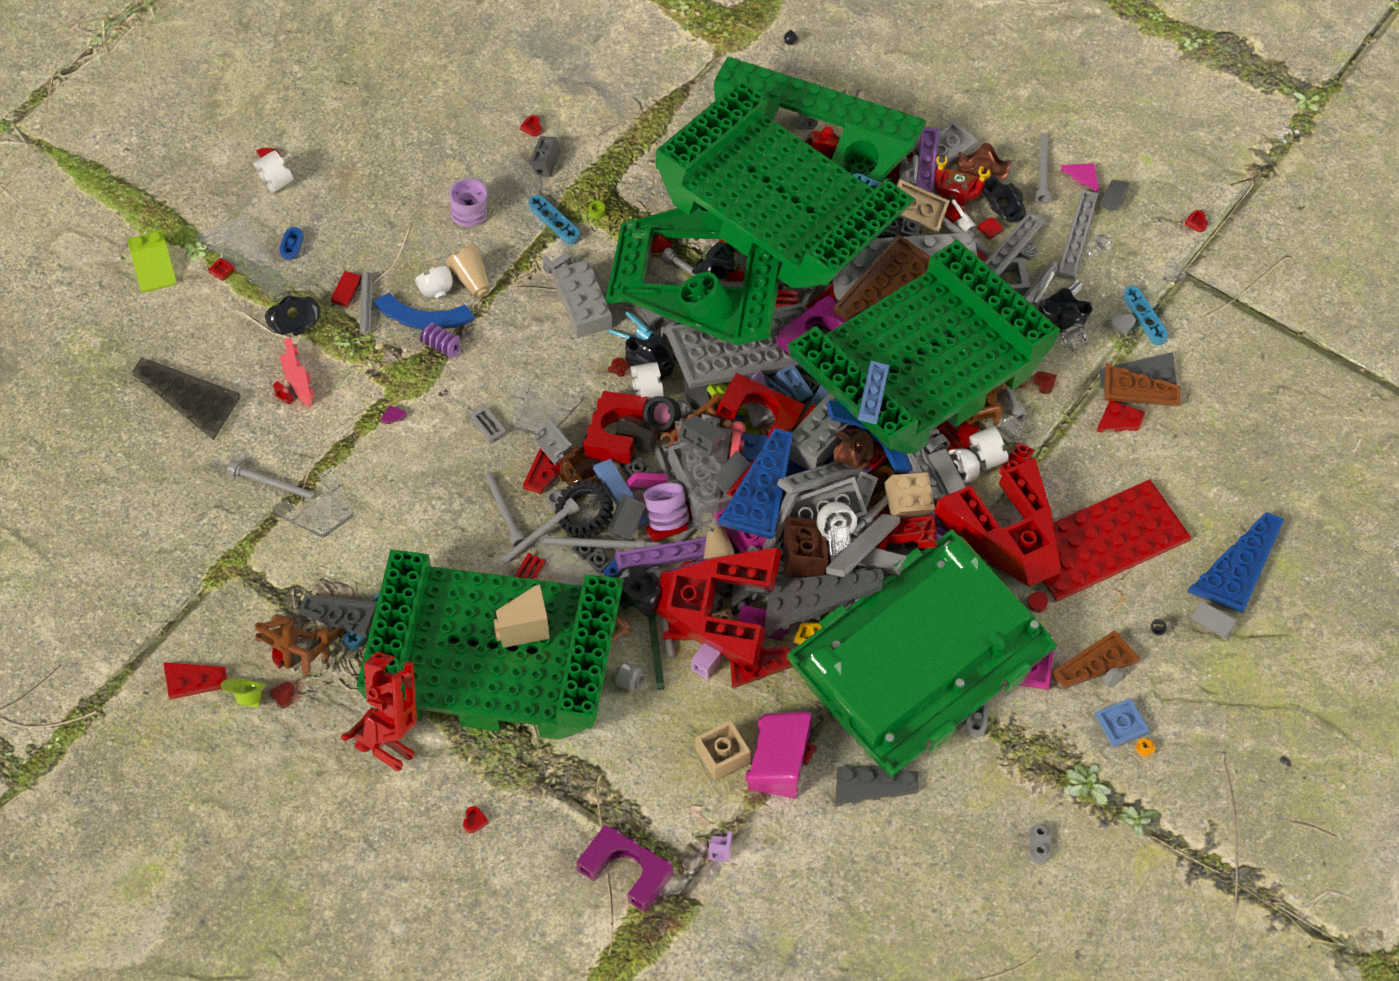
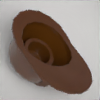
M883 466L873 472L872 476L877 477L878 480L868 505L878 503L886 495L884 482L894 475V471L890 467Z

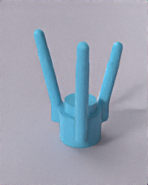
M628 311L625 313L639 326L636 331L638 338L645 340L655 335V332L648 328L633 313L630 314ZM612 329L608 330L609 333L626 339L630 337V335Z

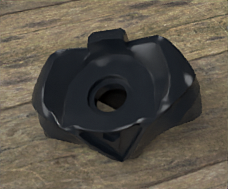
M991 176L985 180L983 194L987 202H989L991 209L1005 221L1015 223L1022 220L1026 215V209L1022 203L1023 193L1013 183L1002 184L996 176ZM1000 199L1008 201L1005 206L998 205Z
M723 241L717 242L706 253L705 259L700 258L691 272L693 274L710 272L715 274L717 278L724 279L727 276L724 267L733 268L736 265L732 257L734 247Z
M1063 288L1051 297L1040 300L1038 310L1060 329L1059 332L1070 333L1072 328L1080 329L1084 326L1087 318L1093 311V307L1089 301L1077 300L1070 288Z
M286 296L278 304L266 311L265 320L268 327L281 335L292 333L294 336L304 334L306 328L312 327L318 322L321 309L318 301L313 297ZM294 307L298 310V315L291 318L287 312L290 308Z
M654 335L645 340L630 336L626 340L625 358L629 366L657 362L661 375L660 380L672 374L677 359L670 353L661 336Z
M641 565L622 568L615 577L624 579L619 605L623 610L633 606L644 616L654 614L661 591L658 586V577L653 572L648 573ZM636 586L637 592L632 591L630 587Z

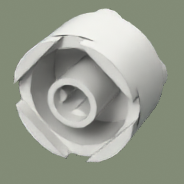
M276 151L268 153L253 163L259 172L258 176L262 182L266 181L268 183L267 187L271 193L276 192L294 180L290 170L286 168L285 162Z
M657 362L630 366L631 375L635 377L632 380L633 390H637L635 395L646 396L647 401L655 396H664Z
M994 426L969 436L972 444L970 449L978 456L981 471L991 469L1008 461L1007 450L1003 451L1002 445H1004V442Z

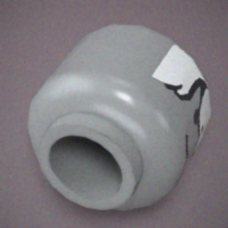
M627 662L621 664L620 667L617 666L613 673L615 684L628 691H634L636 688L639 689L644 680L641 668Z

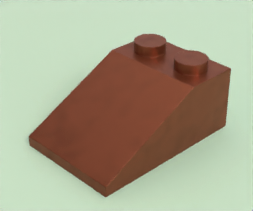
M786 517L783 552L784 574L808 577L823 576L828 563L826 537L820 533L817 527V520Z

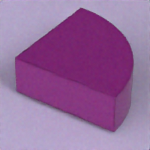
M389 405L381 418V423L391 424L392 422L401 421L407 416V413L404 410Z

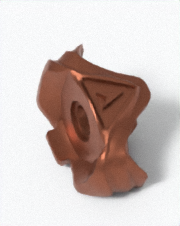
M983 143L971 155H964L962 152H958L957 167L959 171L978 176V180L980 178L979 168L982 166L984 167L982 174H986L989 169L990 177L996 176L1000 181L1009 174L1008 170L1011 167V160L1002 161L990 143Z
M842 429L836 432L834 436L840 438L842 442L834 449V461L843 465H849L854 469H865L868 467L869 460L874 456L873 439L870 433L863 429Z

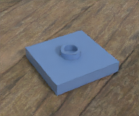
M1131 698L1095 712L1094 716L1113 748L1148 735L1150 732Z

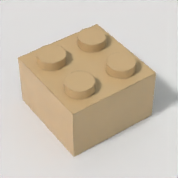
M928 473L892 475L884 482L890 515L899 516L900 519L927 516L935 510Z
M731 720L695 737V749L714 780L750 763V750Z

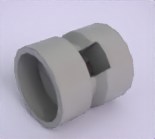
M935 427L930 430L928 445L924 447V451L927 454H931L944 449L947 450L950 442Z

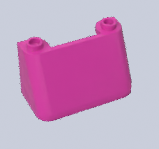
M806 711L765 713L758 720L757 729H760L751 770H747L745 782H748V790L796 799L798 793L797 785L800 780L806 744L812 730V713Z

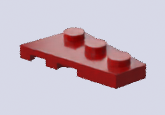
M540 448L523 483V489L542 494L561 474L560 467L562 462L554 465Z

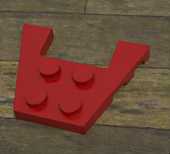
M935 515L900 519V524L875 548L885 550L888 544L896 543L901 545L907 541L918 543L920 549L937 547Z

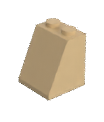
M540 585L534 586L496 611L497 619H493L497 641L501 640L502 648L550 639Z

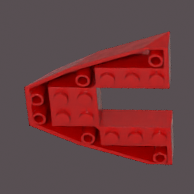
M1035 458L1009 468L1002 473L999 485L1024 519L1009 527L1001 529L971 485L938 499L934 512L945 528L949 531L953 529L959 537H963L984 559L1026 586H1033L1061 573L1057 537L1051 508Z
M776 547L702 559L661 572L659 581L661 591L657 599L656 613L689 638L702 645H709L721 652L722 656L738 665L758 668L766 629L757 624L710 617L717 582L774 591L782 552Z

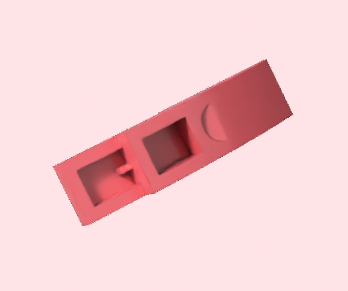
M286 338L284 342L287 354L280 355L285 378L295 395L308 407H311V399L315 397L313 387L309 388L308 385L312 383L310 372L306 373L305 366H301L300 359L295 357L299 355L297 344L293 345L292 338Z

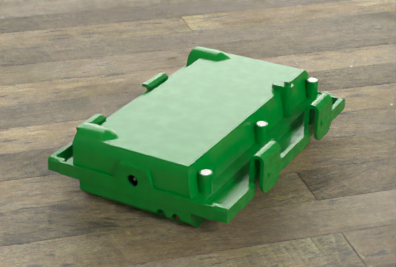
M953 529L937 540V547L926 548L922 552L916 548L909 553L901 567L900 575L893 573L885 579L881 591L859 599L847 609L841 605L819 622L822 628L789 652L786 657L793 665V668L805 680L808 688L849 735L854 737L856 743L864 749L869 758H873L891 778L922 755L926 750V746L931 742L932 745L929 749L931 753L948 742L954 735L956 727L997 696L1002 690L1001 687L1008 683L1004 691L1006 694L1014 690L1027 679L1031 668L1058 646L1034 615L961 536L959 537Z

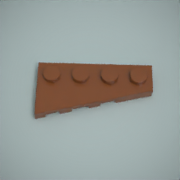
M1105 364L1104 400L1167 406L1180 405V386L1159 379L1154 380L1141 373L1129 372L1128 369L1122 367L1120 369L1112 366L1113 364Z
M1114 630L1053 670L1052 675L1066 689L1105 675L1112 668L1117 667L1121 669L1138 663L1140 657Z

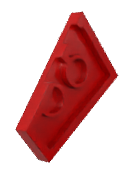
M789 647L762 648L758 668L738 665L730 660L732 689L790 668V662L786 658L789 653Z
M163 662L170 700L222 689L221 683L228 679L226 668L222 666Z

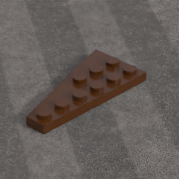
M898 234L833 307L832 312L845 321L850 320L928 271L930 255Z

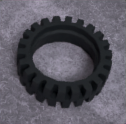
M581 480L580 484L574 482V487L569 485L567 486V492L565 490L561 492L563 497L558 496L557 501L559 503L555 504L557 509L555 510V515L564 508L563 506L569 498L575 501L578 497L585 494L597 495L601 500V508L597 516L591 521L575 525L569 521L568 515L559 521L561 527L573 537L584 538L586 536L590 538L592 533L596 536L599 534V529L601 531L605 529L604 524L609 525L610 521L608 518L612 519L613 517L611 513L614 512L613 501L608 492L597 482L594 483L591 480H588V482Z

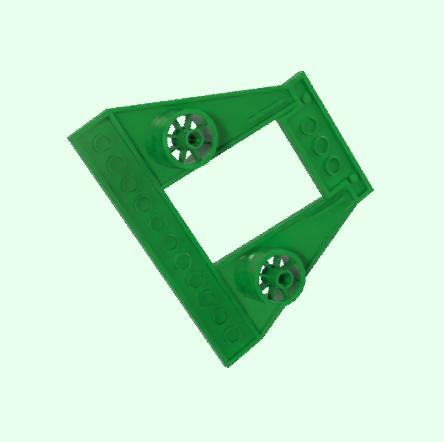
M727 56L714 80L715 100L741 79L769 98L764 115L773 121L779 107L843 127L844 130L832 161L852 175L859 173L878 183L913 150L926 125V119Z
M700 206L688 216L680 209L675 208L621 224L605 300L608 305L623 301L629 302L738 346L771 337L780 281L777 277L782 262L761 247H758L747 258L743 287H723L715 274L710 272L696 274L686 280L683 285L644 284L653 237L662 234L670 238L721 239L718 236L723 221Z

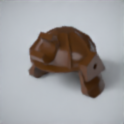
M578 445L573 448L572 453L569 452L562 457L561 475L558 476L562 483L566 482L574 487V482L580 484L581 480L588 482V480L599 479L592 464Z

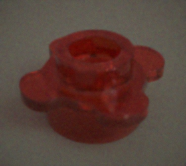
M615 358L612 360L611 366L608 367V372L615 373L618 377H623L626 369L630 368V364L622 358Z

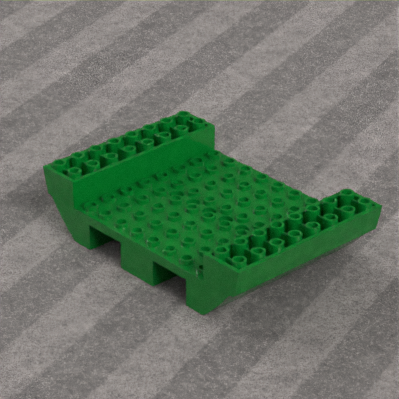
M740 79L656 150V169L660 172L674 206L688 216L700 206L723 221L718 237L747 257L758 247L782 262L777 278L791 288H804L820 284L826 286L903 214L915 201V198L887 179L875 190L764 115L769 98Z
M957 239L930 256L926 273L829 333L824 334L816 326L788 343L787 346L790 356L857 419L870 362L874 361L890 365L877 424L860 422L891 451L897 450L906 454H915L928 445L929 433L933 428L947 419L955 426L963 423L983 410L986 395L1003 383L1013 390L1026 382L1050 348L1054 346L1060 329ZM937 343L940 346H932L931 344ZM924 352L926 355H918L917 353ZM910 361L912 364H904L903 362ZM895 370L898 373H890L889 371Z
M390 549L356 687L364 699H367L364 663L374 653L380 652L394 656V660L385 667V673H399L401 670H404L406 662H413L417 721H421L423 711L458 715L461 727L500 732L502 721L537 725L539 737L558 740L572 736L585 729H591L597 716L624 579L585 574L583 584L580 586L431 566L429 554ZM540 585L550 639L515 645L518 647V650L514 652L509 651V647L502 648L501 640L497 641L493 619H497L496 611L534 586ZM452 638L459 639V642L456 644H451L449 641ZM476 640L479 644L472 647L469 645V642ZM491 643H497L499 645L496 649H490L488 647ZM530 648L538 650L535 654H529L527 651ZM402 682L400 689L402 690L403 698L406 699L405 683Z

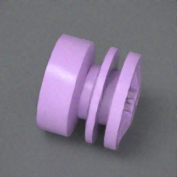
M468 178L461 179L452 185L450 189V217L455 223L464 227H474L486 219L487 188L480 181Z
M672 482L662 483L645 491L644 500L646 508L649 510L648 517L651 528L660 531L672 530L688 522L690 517L682 485Z

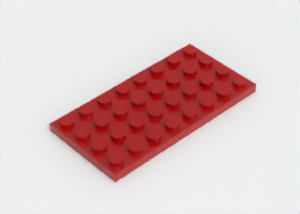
M1149 479L1054 522L1061 573L1042 582L1054 600L1058 602L1190 541L1191 536L1154 483Z

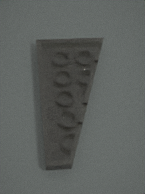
M141 357L132 371L137 379L213 440L241 398L238 392Z

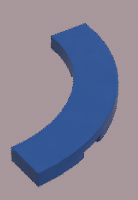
M390 292L374 300V305L388 318L398 321L401 325L424 330L432 322L435 323V326L439 325L441 328H456L475 320L474 315L465 304L451 310L429 312L416 310L402 304Z
M828 401L826 403L830 420L852 426L856 425L870 433L874 441L877 440L881 444L894 472H909L913 470L906 453L888 449L840 402Z

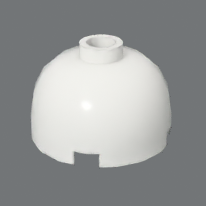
M447 266L430 269L429 274L424 275L422 273L416 277L415 282L420 292L425 297L436 298V300L446 297V293L453 285L452 274Z
M964 448L950 450L948 454L965 486L972 484L980 472V462L977 456L972 451Z
M842 502L826 504L817 515V527L822 536H825L828 541L837 542L846 538L845 535L849 532L852 534L857 525V517L853 510Z

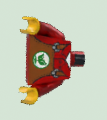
M939 156L937 157L938 169H936L934 185L937 192L941 194V197L949 200L947 208H955L952 200H955L959 206L964 207L968 202L975 200L981 195L985 185L984 180L990 177L989 169L986 174H982L984 167H980V178L978 180V176L948 168L943 170L947 165V157H945L944 163H940Z

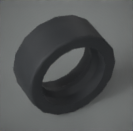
M655 396L645 404L643 419L651 430L669 432L679 424L681 410L679 404L674 399L665 396ZM660 403H665L670 408V419L665 425H658L654 420V410Z

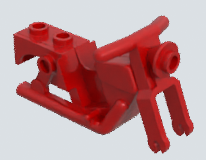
M376 652L364 663L366 702L376 707V709L370 708L358 723L341 735V740L347 741L354 737L357 739L355 742L356 749L361 752H368L372 749L373 756L395 771H400L404 766L402 761L381 748L386 745L406 760H412V756L415 755L411 748L397 741L402 739L417 723L413 662L408 661L404 664V670H401L399 673H385V667L394 660V656ZM402 682L405 683L406 699L403 698L402 690L400 689Z

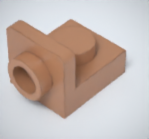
M616 616L611 644L624 634L629 636L632 634L629 629L631 625L625 617Z

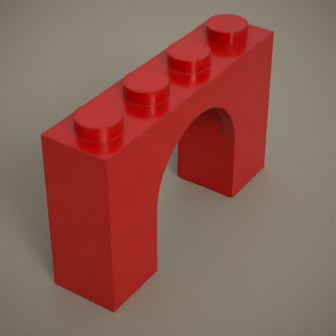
M736 372L715 414L733 422L743 405L748 403L761 404L767 407L775 418V422L767 437L768 439L775 428L792 432L805 404Z
M603 391L601 398L597 400V410L592 414V424L588 426L587 438L582 443V449L585 450L586 458L603 461L611 459L612 462L631 463L635 451L633 437L613 435L607 433L604 428L608 424L620 420L644 423L643 410L648 402L646 396L641 397L639 395Z

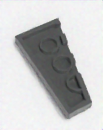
M1173 352L1114 365V367L1120 369L1121 367L1128 369L1129 372L1147 375L1148 378L1154 380L1159 379L1175 385L1177 383ZM1101 368L1099 371L1101 388H1104L1105 368Z
M305 595L299 612L308 618L367 638L377 602Z
M837 767L835 807L851 802L852 804L861 803V801L869 799L873 801L880 800L881 797L887 796L899 797L917 794L919 771L901 770L891 778L882 769Z

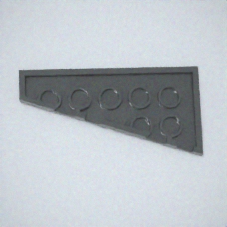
M875 569L849 572L845 577L823 575L776 581L774 591L769 590L765 635L770 636L773 634V631L781 628L785 630L790 628V625L798 621L804 622L831 611L830 608L835 606H844L847 604V601L852 599H861L881 591L883 571Z

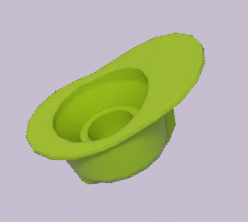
M232 678L223 681L221 688L233 693L239 705L259 707L262 699V690L266 688V684L243 678Z

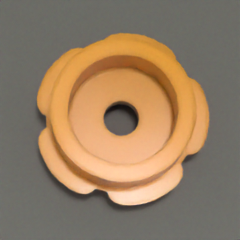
M1140 738L1135 745V749L1140 756L1148 757L1155 751L1154 742L1149 738Z

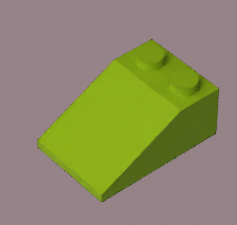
M162 230L127 239L141 293L177 285Z

